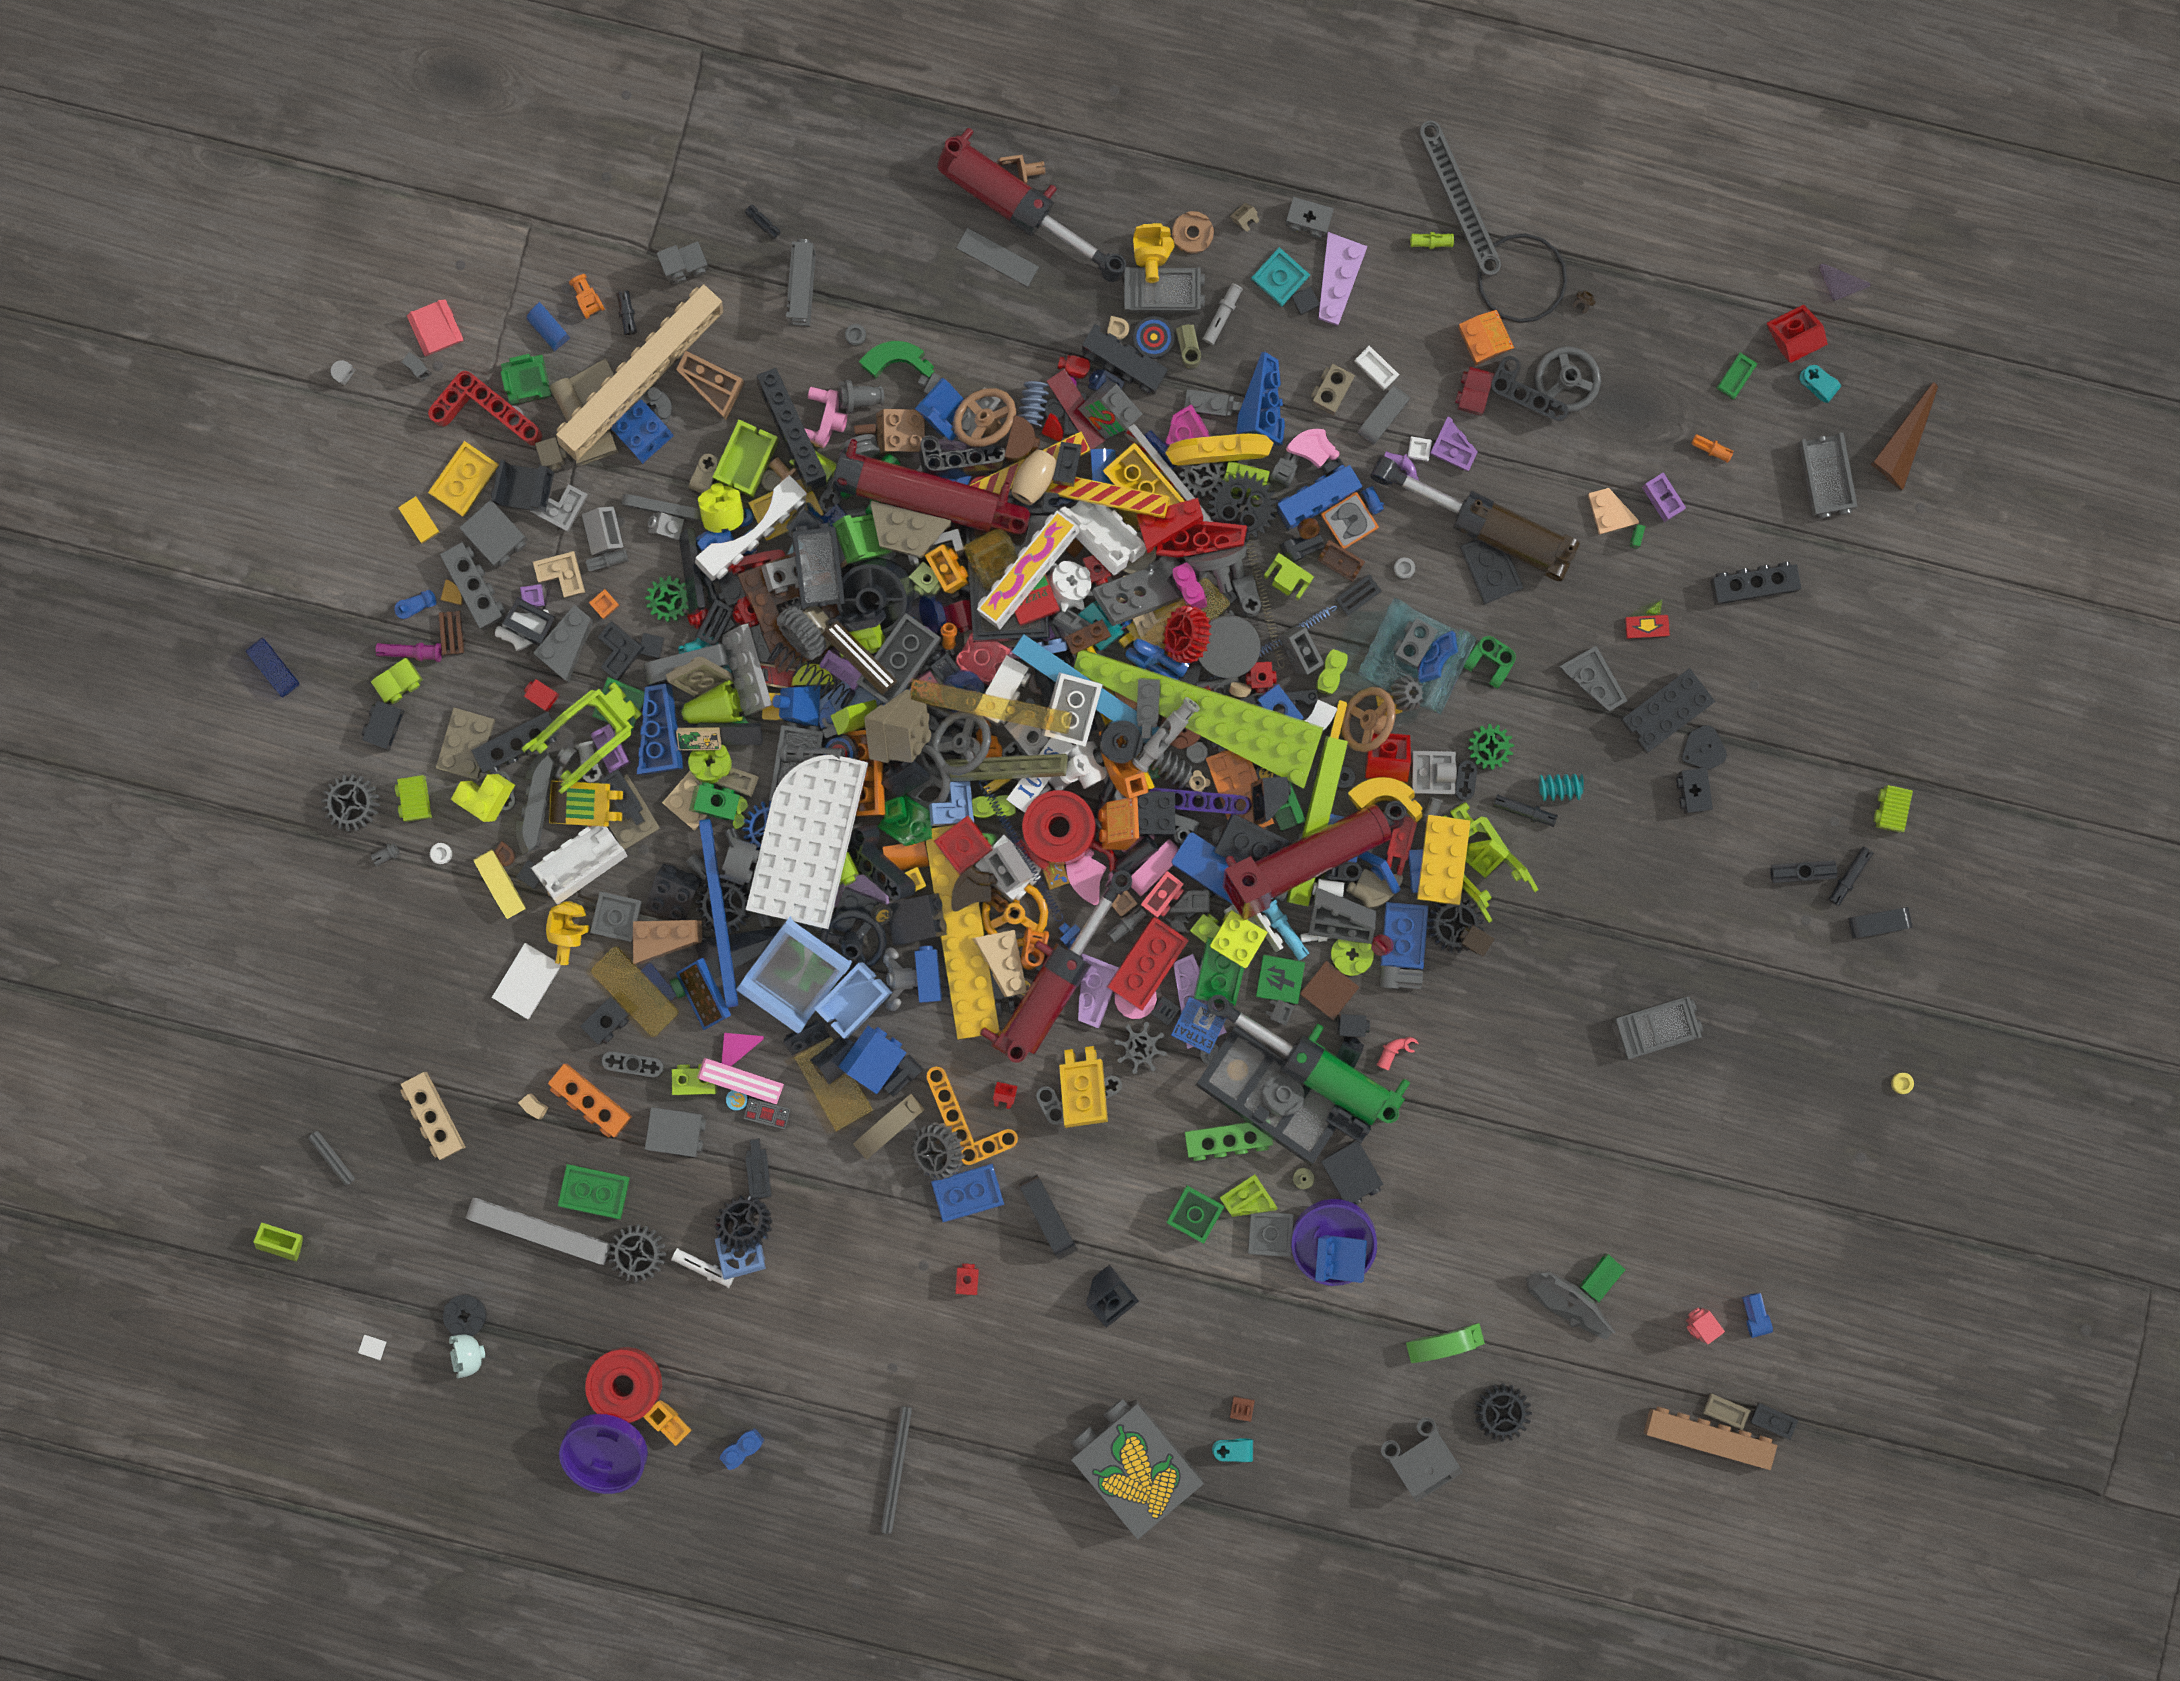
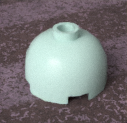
M469 1335L451 1336L449 1343L454 1345V1349L450 1352L453 1370L458 1372L457 1379L474 1374L481 1366V1359L485 1358L483 1345L479 1346L477 1340Z

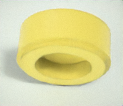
M1898 1073L1892 1078L1891 1086L1896 1093L1907 1094L1913 1089L1914 1080L1907 1073Z

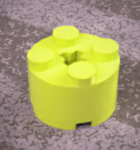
M715 483L698 497L701 519L707 530L720 533L722 532L721 529L728 528L731 531L742 524L744 512L740 492L735 488Z

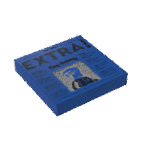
M1189 997L1171 1036L1210 1054L1226 1018L1222 1020L1210 1014L1205 1004Z

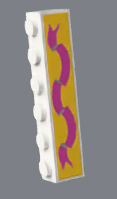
M1056 511L1054 515L1051 514L1046 519L1042 530H1038L1033 535L1029 546L1024 547L1020 551L1014 564L1011 563L1006 568L1003 578L993 584L987 597L984 596L980 600L977 608L979 614L1000 630L1080 532L1078 526L1059 511Z

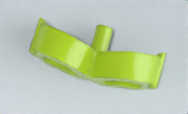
M742 796L739 798L737 813L733 822L735 829L742 827L745 823V818L741 813L747 809L748 804Z

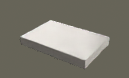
M525 943L492 998L523 1017L530 1019L562 965L560 963L556 964L554 959Z

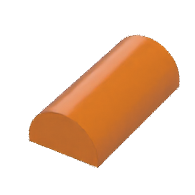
M866 730L845 733L843 735H849L858 744L859 760L868 763L855 817L884 816L885 794L884 786L881 784L884 775L882 773L884 762L869 759Z

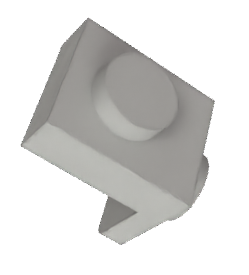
M654 512L648 521V533L679 540L684 519L662 512Z

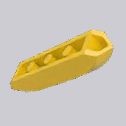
M1261 434L1191 438L1170 444L1165 453L1174 465L1258 459L1269 455L1273 442L1266 435Z

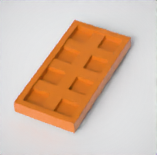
M1230 750L1205 758L1217 793L1244 795L1250 798L1252 802L1251 784L1256 782L1258 777L1251 761ZM1219 797L1221 804L1224 807L1225 800L1222 797ZM1243 799L1237 801V809L1243 811L1246 808V802ZM1253 807L1248 813L1238 816L1254 823ZM1225 813L1227 820H1229L1231 814ZM1271 818V820L1259 826L1264 828L1274 824V821Z

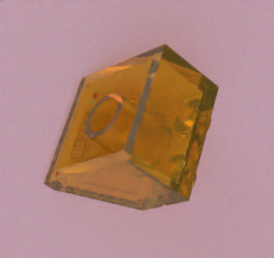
M997 528L963 546L969 563L985 590L990 589L997 580H1001L1005 575L1006 568L1011 563L1014 564L1018 559L1010 536L1003 529Z

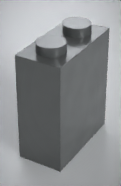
M491 500L460 527L463 533L496 568L499 565L502 567L507 564L511 559L509 556L515 551L517 553L526 546L525 542L528 540Z
M651 1107L645 1150L697 1157L698 1153H702L703 1140H700L701 1131L705 1132L707 1119H703L704 1114Z

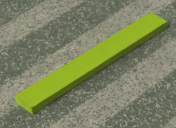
M1327 736L1325 738L1302 838L1328 826L1348 741ZM1315 878L1289 890L1287 902L1309 906Z

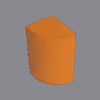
M925 841L907 847L903 844L883 847L884 855L902 871L929 866Z

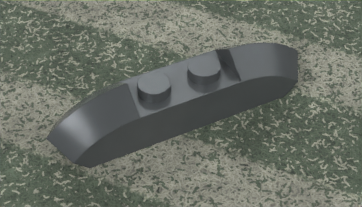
M546 750L533 760L525 779L532 780V782L526 788L528 801L527 805H523L521 813L524 821H516V838L523 855L533 851L540 844L551 790V781L553 780V772L556 765Z

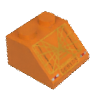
M1497 310L1478 315L1459 324L1458 329L1475 366L1514 349Z
M1137 797L1106 802L1098 813V819L1102 826L1099 832L1102 849L1128 850L1139 839Z

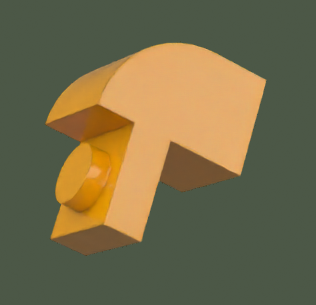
M661 1400L643 1416L675 1446L692 1431L678 1416L679 1414Z

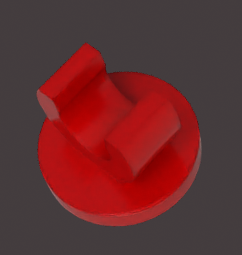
M701 610L697 615L687 614L689 624L698 629L708 610Z

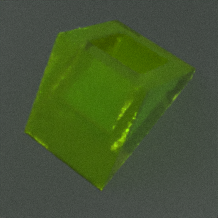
M1662 600L1645 613L1659 615L1661 613Z

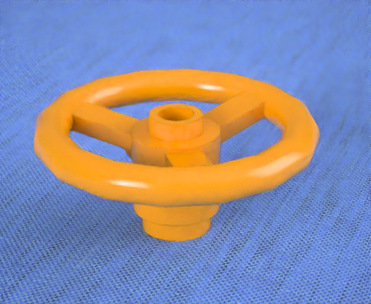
M1030 884L1024 889L1038 903L1040 910L1038 924L1025 916V910L1020 905V900L1017 901L1015 899L1005 908L1004 915L992 921L989 917L991 905L983 902L981 919L988 935L996 934L995 928L1007 922L1013 925L1021 923L1025 927H1031L1034 931L1043 932L1047 926L1048 908L1039 890ZM1017 910L1019 912L1018 917H1011V911ZM1023 938L1016 939L1018 947L1023 946Z

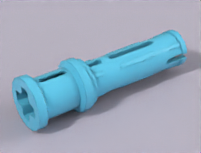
M1275 899L1270 903V908L1262 913H1265L1271 922V927L1278 930L1295 954L1297 960L1300 961L1309 954V951L1304 947L1287 922V915H1283L1276 905L1277 901Z

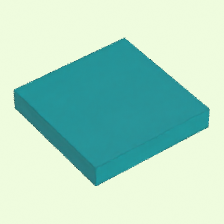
M1279 247L1251 277V280L1283 307L1310 277V274Z

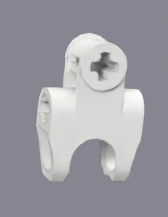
M1087 741L1086 747L1074 745L1067 755L1069 759L1066 776H1060L1062 781L1070 784L1080 780L1083 788L1086 789L1105 779L1108 775L1106 767H1101L1093 756V750L1097 748L1094 741Z

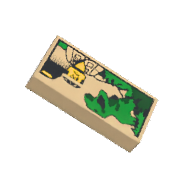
M677 728L676 734L679 750H720L722 747L719 728Z

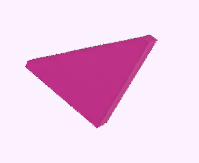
M724 1033L722 1064L734 1065L764 1040V1036Z

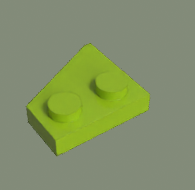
M1493 839L1469 843L1467 845L1466 862L1486 878L1509 853Z
M1256 1175L1248 1178L1220 1197L1232 1217L1278 1209Z

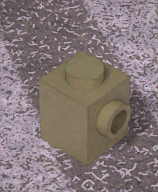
M556 437L535 443L542 466H547L552 471H557L561 469L562 465H565L564 458H567V454L558 444Z

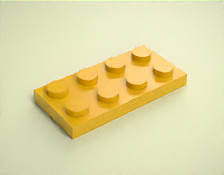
M1427 815L1417 900L1460 905L1470 829L1469 820Z

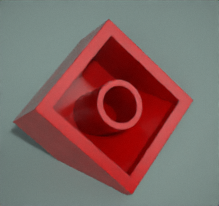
M1805 305L1767 322V327L1780 352L1790 363L1828 345L1823 324Z
M1373 733L1371 742L1379 735ZM1390 733L1386 741L1377 749L1366 752L1365 778H1392L1408 782L1411 764L1410 735Z

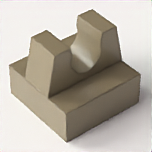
M1244 203L1230 216L1233 222L1246 232L1250 230L1247 225L1250 219L1256 224L1259 222L1258 212L1247 203Z

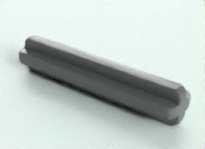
M318 1131L313 1132L308 1139L343 1184H351L355 1177Z

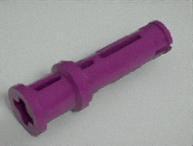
M422 642L416 645L377 643L376 645L377 657L416 658L418 661H423L424 659L435 660L436 662H441L442 659L440 643L436 645H424Z

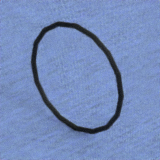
M1527 233L1508 235L1493 243L1495 248L1509 239L1526 237L1541 241L1554 251L1562 265L1563 285L1559 298L1549 310L1531 318L1518 319L1504 315L1490 304L1483 291L1480 270L1477 273L1479 292L1487 306L1492 311L1497 310L1501 318L1518 323L1537 321L1550 314L1563 299L1567 285L1566 265L1558 250L1545 239Z

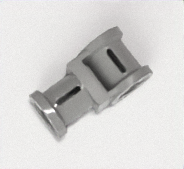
M594 741L580 743L575 746L576 750L579 751L581 765L594 754ZM597 763L583 776L587 783H600L603 774ZM590 770H594L597 773L594 775V779L587 776L590 774Z

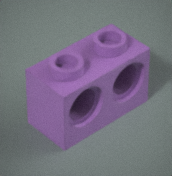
M1661 473L1642 486V489L1664 523L1686 509L1664 473Z

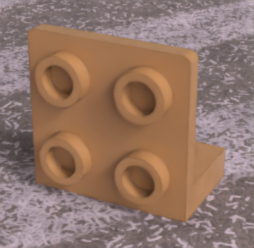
M882 409L876 413L879 455H886L890 452H919L921 440L925 437L924 418L916 410Z

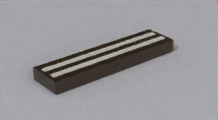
M838 621L822 633L882 695L896 684L897 680Z

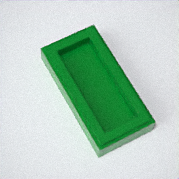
M1739 353L1716 389L1734 400L1757 366V363Z

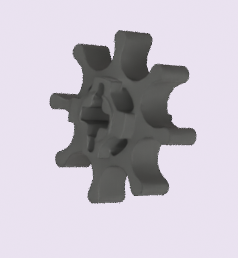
M1148 1022L1144 1023V1029L1141 1033H1134L1131 1026L1126 1025L1130 1038L1125 1042H1121L1118 1039L1115 1040V1044L1123 1045L1126 1048V1054L1118 1058L1117 1061L1121 1063L1124 1059H1132L1135 1064L1132 1070L1133 1074L1137 1073L1138 1065L1143 1062L1149 1064L1151 1071H1155L1156 1068L1151 1062L1152 1057L1155 1054L1167 1055L1165 1051H1159L1155 1047L1156 1041L1163 1038L1164 1034L1160 1033L1156 1037H1150L1147 1034ZM1140 1036H1144V1037H1146L1147 1039H1146V1040H1142V1039H1140L1139 1037H1140ZM1135 1039L1141 1044H1146L1147 1047L1144 1048L1146 1057L1140 1051L1136 1053L1137 1045ZM1130 1042H1133L1132 1048L1129 1049ZM1150 1047H1152V1052H1151V1054H1149V1048H1150ZM1135 1056H1140V1057H1142V1059L1139 1060V1059H1135L1134 1057H1135Z

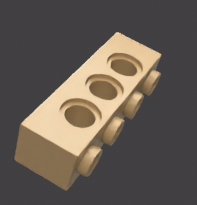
M423 1072L402 1083L403 1089L400 1090L406 1101L409 1100L412 1106L410 1111L415 1120L419 1119L422 1125L420 1131L425 1139H429L432 1145L430 1150L433 1156L442 1160L466 1148L428 1073ZM420 1092L425 1093L427 1097L424 1104H420L417 1101V1095ZM429 1111H433L436 1114V1120L433 1123L427 1120L426 1116ZM439 1130H443L446 1133V1138L443 1142L436 1138V1133Z

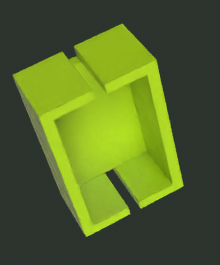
M738 420L715 470L713 479L725 486L732 488L734 486L739 492L754 498L779 443L778 437L761 429L758 432L756 427Z

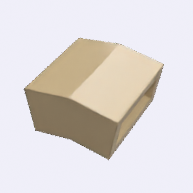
M532 1093L526 1095L518 1102L526 1113L536 1119H542L549 1108L539 1102Z

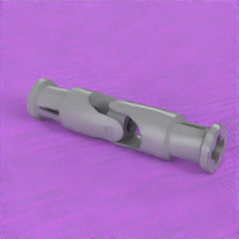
M1185 697L1183 704L1178 710H1174L1158 731L1143 746L1144 750L1137 758L1134 757L1132 760L1133 764L1139 770L1146 773L1150 764L1163 754L1170 743L1189 723L1190 717L1199 711L1200 707L1192 699Z

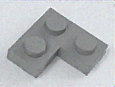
M568 484L559 503L549 498L545 513L530 512L569 532L588 494Z

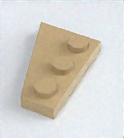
M1015 930L972 938L983 954L984 961L988 963L1004 997L1026 993L1027 990Z

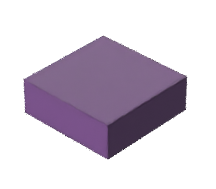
M541 584L520 587L523 600L536 607L545 606Z

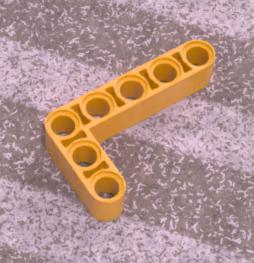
M938 1066L929 1069L927 1080L946 1127L952 1126V1132L963 1129L967 1133V1138L960 1142V1145L965 1147L962 1153L966 1149H971L975 1153V1158L972 1161H967L964 1158L961 1159L964 1164L971 1165L1016 1145L1018 1135L1012 1129L1002 1130L974 1142L945 1070ZM939 1070L942 1073L943 1077L940 1082L932 1081V1071ZM941 1090L950 1092L951 1097L949 1101L942 1102L939 1099ZM952 1109L956 1110L959 1114V1118L954 1122L947 1118V1112ZM1005 1133L1013 1134L1014 1142L1007 1145L1003 1142L1002 1136ZM986 1141L993 1142L995 1145L994 1151L991 1153L985 1152L982 1147L983 1143Z

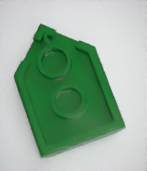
M905 794L901 797L905 801L907 817L891 824L886 823L883 818L877 826L906 847L932 839L930 811Z

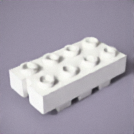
M1078 501L1070 509L1066 507L1059 509L1061 514L1078 526L1080 532L1076 538L1113 575L1123 570L1129 560L1133 563L1144 555L1146 551L1144 542L1136 535L1137 532L1129 524L1126 525L1122 521L1123 518L1115 510L1112 511L1107 506Z
M588 826L578 833L577 837L568 840L561 845V848L546 855L541 862L531 869L558 905L626 858L627 854L607 827L591 826L589 828Z

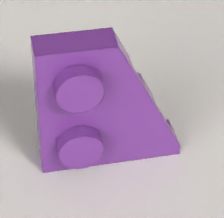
M1447 417L1430 454L1468 472L1476 457L1477 450L1467 441L1466 436L1456 427L1453 420Z

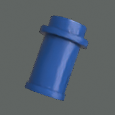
M1374 486L1361 492L1369 506V512L1375 515L1384 510V503L1380 502Z

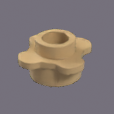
M1195 770L1185 786L1190 787L1193 791L1202 792L1205 787H1209L1210 780L1205 779L1201 771Z

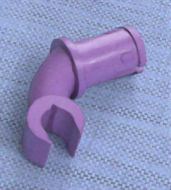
M1386 451L1385 457L1395 461L1398 467L1401 468V471L1405 470L1406 475L1419 481L1416 468L1407 457V454L1402 456Z

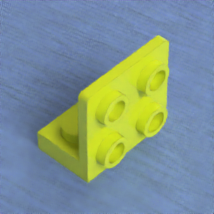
M1231 910L1223 918L1224 923L1210 947L1241 967L1247 968L1268 932L1248 920L1243 921L1239 914Z

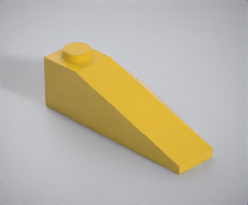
M1135 443L1130 445L1103 470L1114 485L1169 496L1168 506L1184 502L1183 498Z

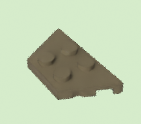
M871 501L879 546L883 549L922 558L928 551V548L939 539V536L946 528L951 526V520Z

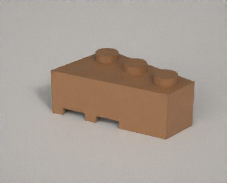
M685 351L676 370L726 420L745 384L743 379Z
M633 921V964H644L650 960L701 943L702 921Z

